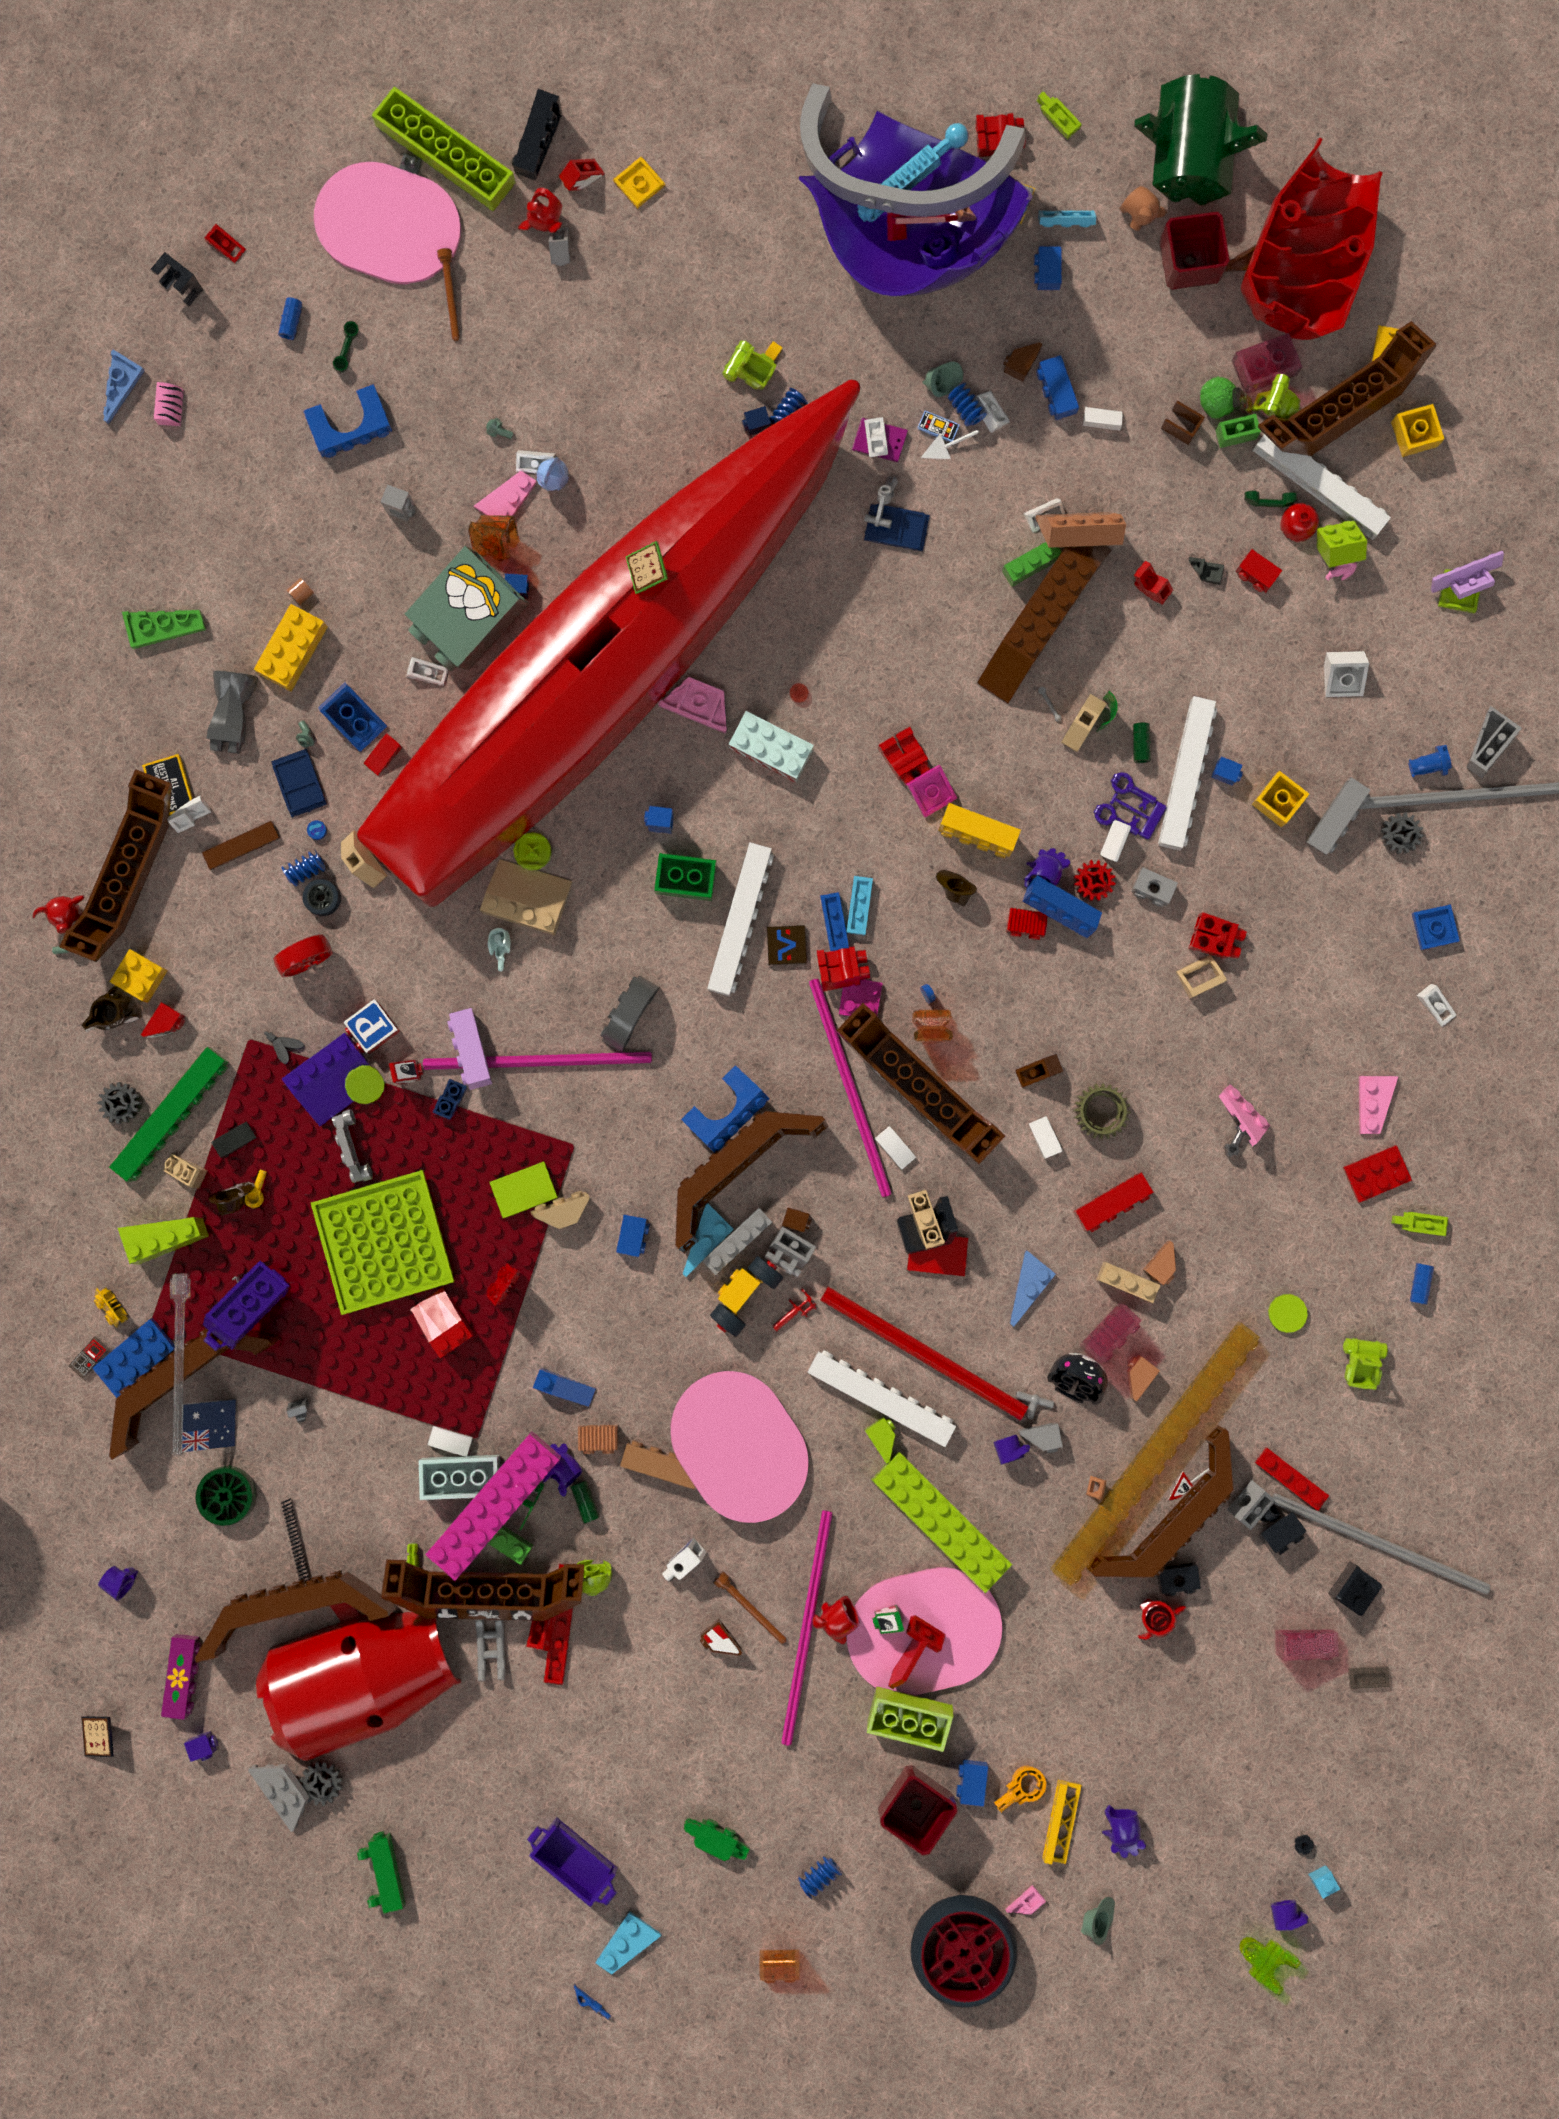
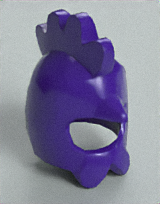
M1054 848L1048 851L1044 849L1039 850L1038 857L1034 861L1026 863L1033 870L1024 878L1025 887L1027 888L1028 884L1033 880L1031 878L1033 875H1038L1057 886L1063 869L1070 865V860L1065 859L1066 855L1063 852L1056 853Z
M562 1443L560 1447L552 1444L550 1447L560 1454L561 1458L543 1478L542 1482L544 1483L551 1478L555 1479L559 1484L558 1491L564 1497L567 1495V1488L580 1476L583 1470L580 1464L567 1453L568 1447L565 1443Z
M1107 1806L1104 1813L1112 1829L1104 1830L1102 1833L1108 1836L1112 1842L1111 1852H1120L1123 1858H1127L1129 1853L1137 1856L1139 1849L1144 1850L1146 1848L1144 1840L1140 1838L1141 1825L1138 1813L1131 1809L1115 1810L1112 1806Z

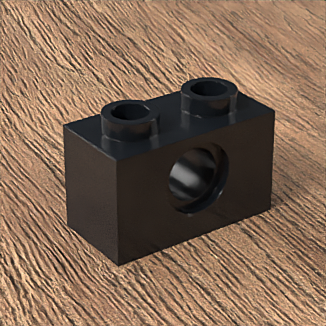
M1195 1563L1165 1566L1163 1572L1157 1576L1159 1592L1165 1594V1596L1177 1595L1176 1592L1182 1591L1185 1594L1195 1593L1197 1589H1201L1198 1565ZM1181 1575L1183 1577L1182 1583L1175 1585V1577Z

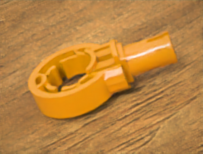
M1033 1766L1018 1768L1014 1772L1011 1782L1006 1785L1008 1788L1007 1793L997 1801H994V1804L1002 1813L1014 1802L1021 1806L1026 1801L1033 1802L1040 1799L1046 1790L1044 1775ZM1025 1771L1035 1776L1037 1780L1036 1786L1040 1787V1790L1036 1788L1032 1792H1024L1022 1790V1778L1027 1776Z

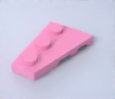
M520 471L475 504L474 508L506 528L537 481Z
M1359 1076L1360 1134L1381 1133L1398 1076Z
M1229 1084L1219 1095V1098L1230 1114L1238 1118L1241 1124L1239 1126L1242 1132L1246 1131L1251 1138L1249 1142L1254 1146L1268 1130L1270 1124L1254 1109L1251 1103L1241 1096L1236 1088Z

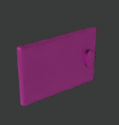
M861 418L852 451L869 455L864 421L868 419ZM884 424L888 455L877 457L898 463L908 430Z

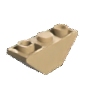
M1090 694L1061 743L1078 752L1107 703Z
M356 831L351 832L341 842V859L353 875L373 888L387 877V874L372 853L359 842Z
M172 1153L166 1160L163 1170L191 1188H200L207 1173V1170Z
M924 1190L908 1195L914 1222L926 1250L945 1244L927 1191Z
M582 1191L572 1193L570 1198L564 1199V1197L553 1200V1204L547 1206L546 1204H541L534 1207L535 1210L531 1211V1215L558 1229L570 1226L578 1222L589 1200V1195L582 1193Z

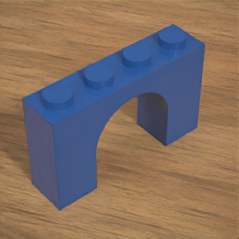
M374 384L356 390L363 407L364 417L360 426L354 431L342 433L334 430L330 426L321 404L303 410L322 458H331L336 455V452L341 450H352L354 445L360 443L362 445L368 444L375 437L384 438L392 431Z
M736 1065L722 1078L736 1093L737 1098L736 1105L729 1115L719 1120H711L694 1106L681 1119L713 1152L721 1149L770 1099Z

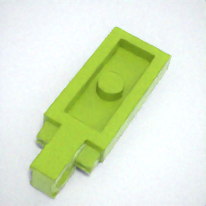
M1044 91L1038 95L1036 101L1042 106L1040 110L1067 140L1081 128V122L1058 98H1049Z
M1404 1212L1403 1216H1392L1391 1223L1401 1224L1402 1230L1446 1236L1448 1217Z

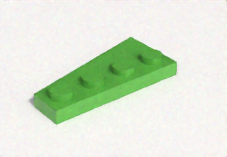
M200 610L122 612L132 649L206 630Z

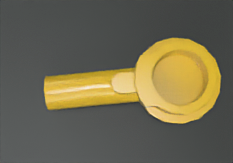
M259 1170L255 1188L245 1195V1204L250 1208H257L264 1201L261 1188L267 1173L266 1171Z

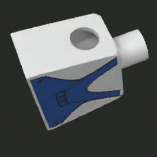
M695 1538L675 1554L666 1565L667 1569L662 1574L667 1581L671 1582L675 1577L681 1580L704 1558L707 1552Z

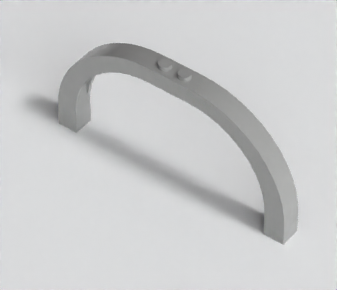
M812 83L803 105L800 119V132L806 161L816 179L825 188L848 202L869 209L906 216L927 217L944 215L962 210L981 201L997 189L1009 176L1025 144V129L1006 125L996 151L989 161L975 174L960 183L932 191H910L857 179L841 171L828 159L820 145V131L832 101L830 87Z

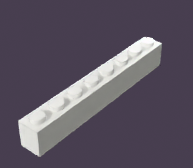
M1265 434L1253 449L1256 454L1346 521H1354L1361 532L1370 539L1374 540L1391 518L1384 509L1376 507L1369 498L1360 495L1353 486L1345 484L1341 477L1336 474L1333 475L1327 470L1325 465L1313 460L1312 456L1282 452Z
M1195 696L1190 700L1158 846L1180 851L1183 846L1186 847L1189 836L1186 835L1187 828L1191 827L1193 817H1190L1191 810L1195 809L1197 799L1194 797L1195 792L1199 791L1201 781L1198 779L1205 767V762L1202 761L1209 749V744H1206L1207 739L1211 737L1213 732L1211 721L1215 719L1217 714V708H1215L1216 701Z
M749 842L708 984V991L729 997L731 992L735 993L738 983L735 982L736 974L740 975L743 966L740 963L741 956L745 957L748 949L745 942L747 938H751L753 927H750L752 919L756 920L759 910L756 909L757 901L761 902L764 893L761 890L762 883L766 884L769 876L766 869L773 862L772 848Z
M825 1350L822 1353L817 1352L807 1373L946 1447L956 1428L952 1424L953 1419L945 1415L942 1418L935 1414L936 1410L927 1405L925 1408L919 1406V1401L910 1396L908 1399L902 1397L901 1391L894 1387L889 1390L884 1387L885 1383L877 1378H874V1380L867 1378L868 1373L857 1369V1371L849 1368L851 1364L842 1359L839 1362L832 1359L834 1355Z

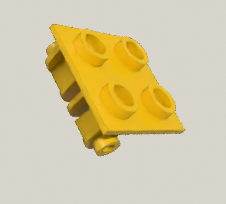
M106 1287L99 1291L97 1288L94 1296L95 1300L93 1301L99 1310L103 1308L106 1313L105 1319L109 1325L114 1324L117 1328L119 1321L124 1323L128 1320V1314L123 1307L119 1308L121 1304L111 1308L118 1301L111 1290H108Z

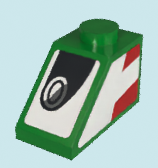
M897 1605L874 1611L876 1617H873L872 1620L875 1630L879 1629L881 1634L904 1631Z

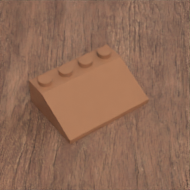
M1097 512L1036 515L1037 523L1049 548L1123 545L1126 522L1121 514Z

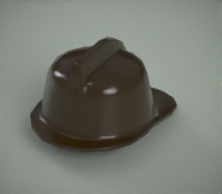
M940 870L936 874L937 881L945 888L946 898L951 902L966 906L970 896L977 891V887L960 874L948 870Z
M244 1182L226 1190L215 1192L209 1196V1201L216 1204L220 1215L237 1212L245 1203V1195L253 1191L255 1184Z

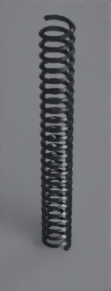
M289 1498L288 1500H285V1501L281 1502L280 1504H283V1503H286V1502L290 1501L291 1498ZM290 1502V1503H288V1504H286V1505H283L282 1508H284V1507H286V1506H288V1505H291L292 1502ZM291 1506V1507H289V1508H286V1509H284V1510H282V1511L285 1512V1511L291 1509L293 1506ZM292 1509L291 1511H289V1512H287V1513H284L283 1515L285 1516V1515H287V1514H289V1513H292V1512L294 1511V1509ZM293 1513V1514L290 1515V1516L285 1517L284 1519L286 1520L287 1518H290V1517L294 1516L295 1513ZM296 1517L285 1521V1523L295 1520ZM295 1521V1522H293V1523H291V1524L286 1525V1527L295 1524L297 1521ZM296 1524L295 1526L287 1529V1531L296 1528L298 1525ZM298 1528L292 1532H289L288 1535L298 1531ZM298 1532L297 1534H294V1535H292V1536H289V1539H291L292 1537L297 1536V1535L299 1534V1532ZM300 1536L297 1537V1538H295V1539L290 1540L289 1542H293V1541L299 1539ZM299 1540L298 1542H295V1543L291 1544L290 1546H293V1545H296V1544L300 1543L301 1540ZM302 1544L293 1547L291 1550L299 1548L300 1546H302ZM303 1548L292 1552V1554L301 1551ZM302 1551L301 1553L294 1555L293 1557L295 1558L297 1556H300L304 1552ZM304 1555L300 1558L295 1559L294 1561L296 1562L304 1558ZM306 1559L298 1563H295V1565L303 1563ZM305 1563V1564H303V1565H301V1566L296 1567V1569H299V1568L305 1566L307 1563ZM305 1567L304 1569H301V1570L297 1571V1573L306 1570L307 1567ZM308 1570L302 1574H299L298 1577L308 1573ZM309 1574L305 1577L300 1578L299 1580L307 1578Z

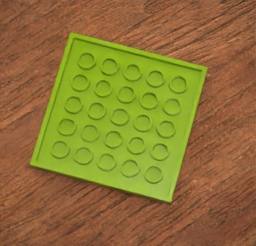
M424 1170L311 1203L341 1315L455 1282Z

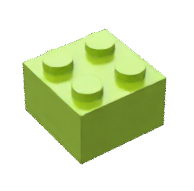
M1345 521L1340 524L1317 528V550L1329 568L1366 560L1367 539L1354 521Z

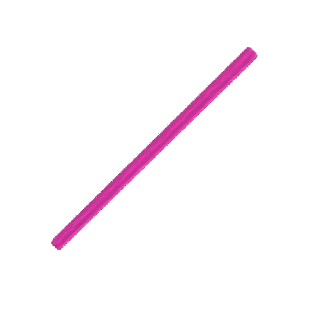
M813 979L809 981V985L881 1196L891 1195V1190L819 979Z
M651 1052L485 1057L488 1068L641 1064L652 1062ZM457 1058L423 1059L424 1070L463 1069V1067H459Z
M823 1510L821 1514L781 1743L787 1746L792 1745L813 1627L812 1620L815 1615L830 1531L832 1512Z

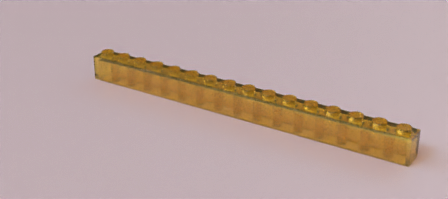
M1237 1322L1050 1569L1053 1573L1070 1586L1073 1583L1076 1584L1081 1579V1572L1085 1567L1089 1568L1096 1552L1100 1553L1106 1545V1539L1116 1533L1118 1529L1116 1526L1120 1521L1123 1522L1130 1513L1128 1510L1131 1506H1136L1141 1499L1140 1495L1144 1489L1148 1490L1151 1487L1153 1477L1163 1471L1165 1468L1163 1464L1167 1459H1171L1176 1454V1447L1179 1443L1183 1444L1189 1436L1187 1433L1191 1427L1195 1428L1198 1425L1201 1414L1203 1412L1206 1413L1211 1408L1212 1403L1210 1402L1214 1397L1220 1396L1226 1381L1230 1382L1236 1374L1234 1372L1238 1366L1241 1367L1246 1362L1248 1352L1250 1350L1253 1351L1258 1346V1339L1260 1337L1243 1323Z

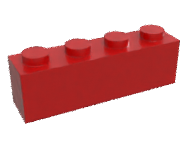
M1140 1172L1073 1212L1084 1231L1090 1230L1092 1233L1101 1228L1100 1224L1107 1221L1109 1223L1118 1218L1116 1214L1123 1211L1126 1213L1134 1208L1133 1204L1140 1201V1203L1149 1200L1151 1198L1150 1194L1154 1192L1143 1173Z

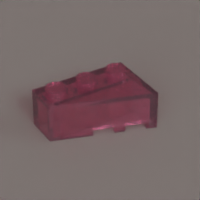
M1334 1629L1275 1630L1276 1655L1283 1661L1313 1660L1316 1658L1332 1660L1333 1657H1339L1338 1632Z

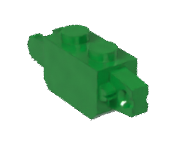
M692 1818L684 1821V1830L694 1837L696 1848L723 1861L729 1860L731 1856L742 1860L746 1859L750 1847L738 1839L736 1831L729 1827L723 1829L718 1826L715 1820L709 1818L708 1820L703 1819L702 1822Z

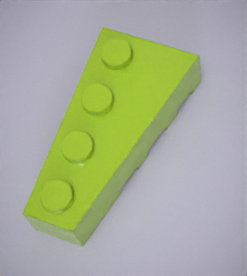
M196 1217L118 1228L129 1264L140 1265L209 1236L203 1218Z

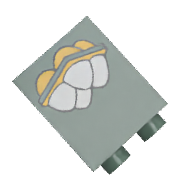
M464 546L406 611L405 615L413 622L408 631L419 642L426 645L431 640L440 649L436 653L435 658L445 668L453 671L457 666L458 668L470 670L529 603L477 551Z

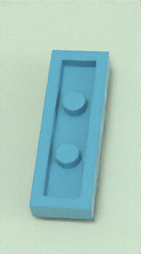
M1095 211L1038 212L1039 224L1044 227H1052L1053 225H1061L1062 227H1071L1072 225L1090 227L1091 225H1096Z
M854 876L846 933L864 936L866 934L873 878Z

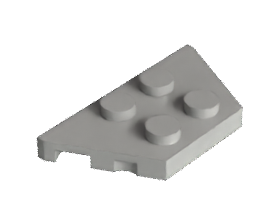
M279 1764L278 1766L266 1765L264 1767L253 1765L248 1769L249 1773L289 1830L293 1832L299 1825V1818L303 1815L304 1806L308 1803L310 1796L287 1764Z

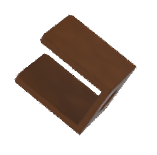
M1176 401L1172 411L1196 425L1193 433H1190L1172 421L1165 419L1161 429L1189 445L1203 423L1205 416Z

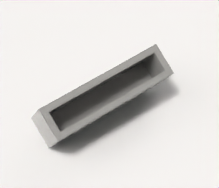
M1352 777L1348 778L1306 843L1324 855L1332 853L1338 845L1335 842L1339 836L1343 837L1349 829L1347 825L1350 820L1354 821L1358 816L1360 805H1365L1371 796L1368 794L1370 789Z
M758 1208L703 1260L704 1264L716 1275L765 1230L772 1221Z

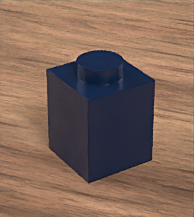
M766 406L744 412V420H741L743 429L748 431L749 436L758 434L771 426Z

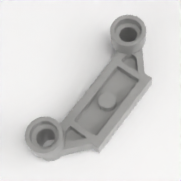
M349 1109L343 1111L341 1115L332 1117L333 1124L337 1129L335 1139L338 1146H341V1159L351 1171V1181L355 1183L361 1180L373 1179L370 1166L368 1164L360 1166L348 1126L356 1123L353 1111Z

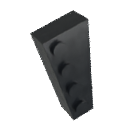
M541 89L537 90L523 136L519 142L517 154L514 155L512 160V166L516 174L536 181L562 117L558 95Z

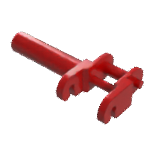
M803 1288L801 1291L807 1296V1299L799 1306H796L789 1299V1302L794 1307L772 1325L776 1332L795 1317L798 1311L802 1312V1317L805 1315L807 1318L808 1312L813 1308L817 1309L815 1307L816 1303L812 1304V1298ZM807 1302L811 1304L806 1310H801V1307Z

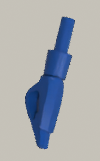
M574 1984L577 2001L580 2006H590L596 2013L599 2012L606 2019L611 2017L608 2012L601 2008L602 2005L596 2000L594 2001ZM579 1996H582L585 2002H581Z

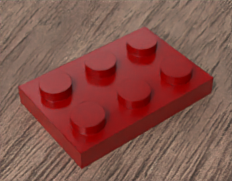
M1397 1145L1343 1167L1358 1203L1412 1181Z

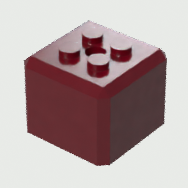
M1218 212L1174 217L1167 221L1159 241L1166 286L1171 290L1218 284L1230 262L1223 216ZM1192 257L1195 263L1188 264L1185 258Z
M913 1765L905 1766L878 1807L881 1827L922 1856L931 1853L958 1812L953 1793ZM919 1799L922 1802L921 1807L913 1809L910 1806L911 1801Z

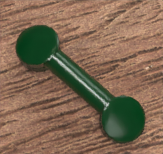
M353 321L345 323L343 329L345 340L340 356L335 357L333 360V369L339 373L347 370L349 349L352 340L359 333V327Z
M1246 491L1244 493V500L1254 507L1286 508L1297 501V493H1283L1282 500L1259 499L1260 492Z

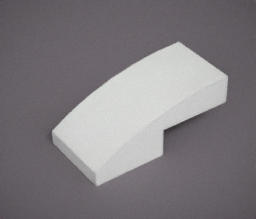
M883 417L864 420L869 458L888 455Z
M198 796L177 809L167 820L176 832L179 833L195 826L194 820L211 813V810L203 798Z
M890 1126L875 1138L901 1170L916 1158Z
M433 1426L428 1445L467 1457L472 1437Z

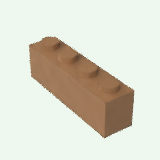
M632 1440V1443H627L620 1467L695 1490L694 1484L680 1465L674 1452H669L668 1455L662 1453L661 1448L651 1446L649 1449L643 1447L644 1443Z

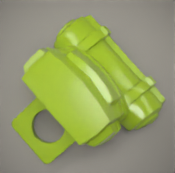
M741 340L735 347V351L728 364L725 365L722 375L726 380L735 382L739 377L755 390H762L770 380L777 365L766 354H759L753 351L755 347L749 342Z
M1277 374L1272 382L1271 390L1257 394L1252 410H1263L1269 417L1274 414L1277 418H1289L1299 411L1301 400L1295 393L1288 390L1290 378L1284 374ZM1265 397L1266 401L1258 406L1259 401Z
M1346 1338L1343 1343V1351L1345 1354L1350 1355L1349 1364L1346 1365L1344 1376L1347 1384L1362 1389H1376L1381 1381V1359H1385L1387 1356V1344L1380 1343L1379 1341Z

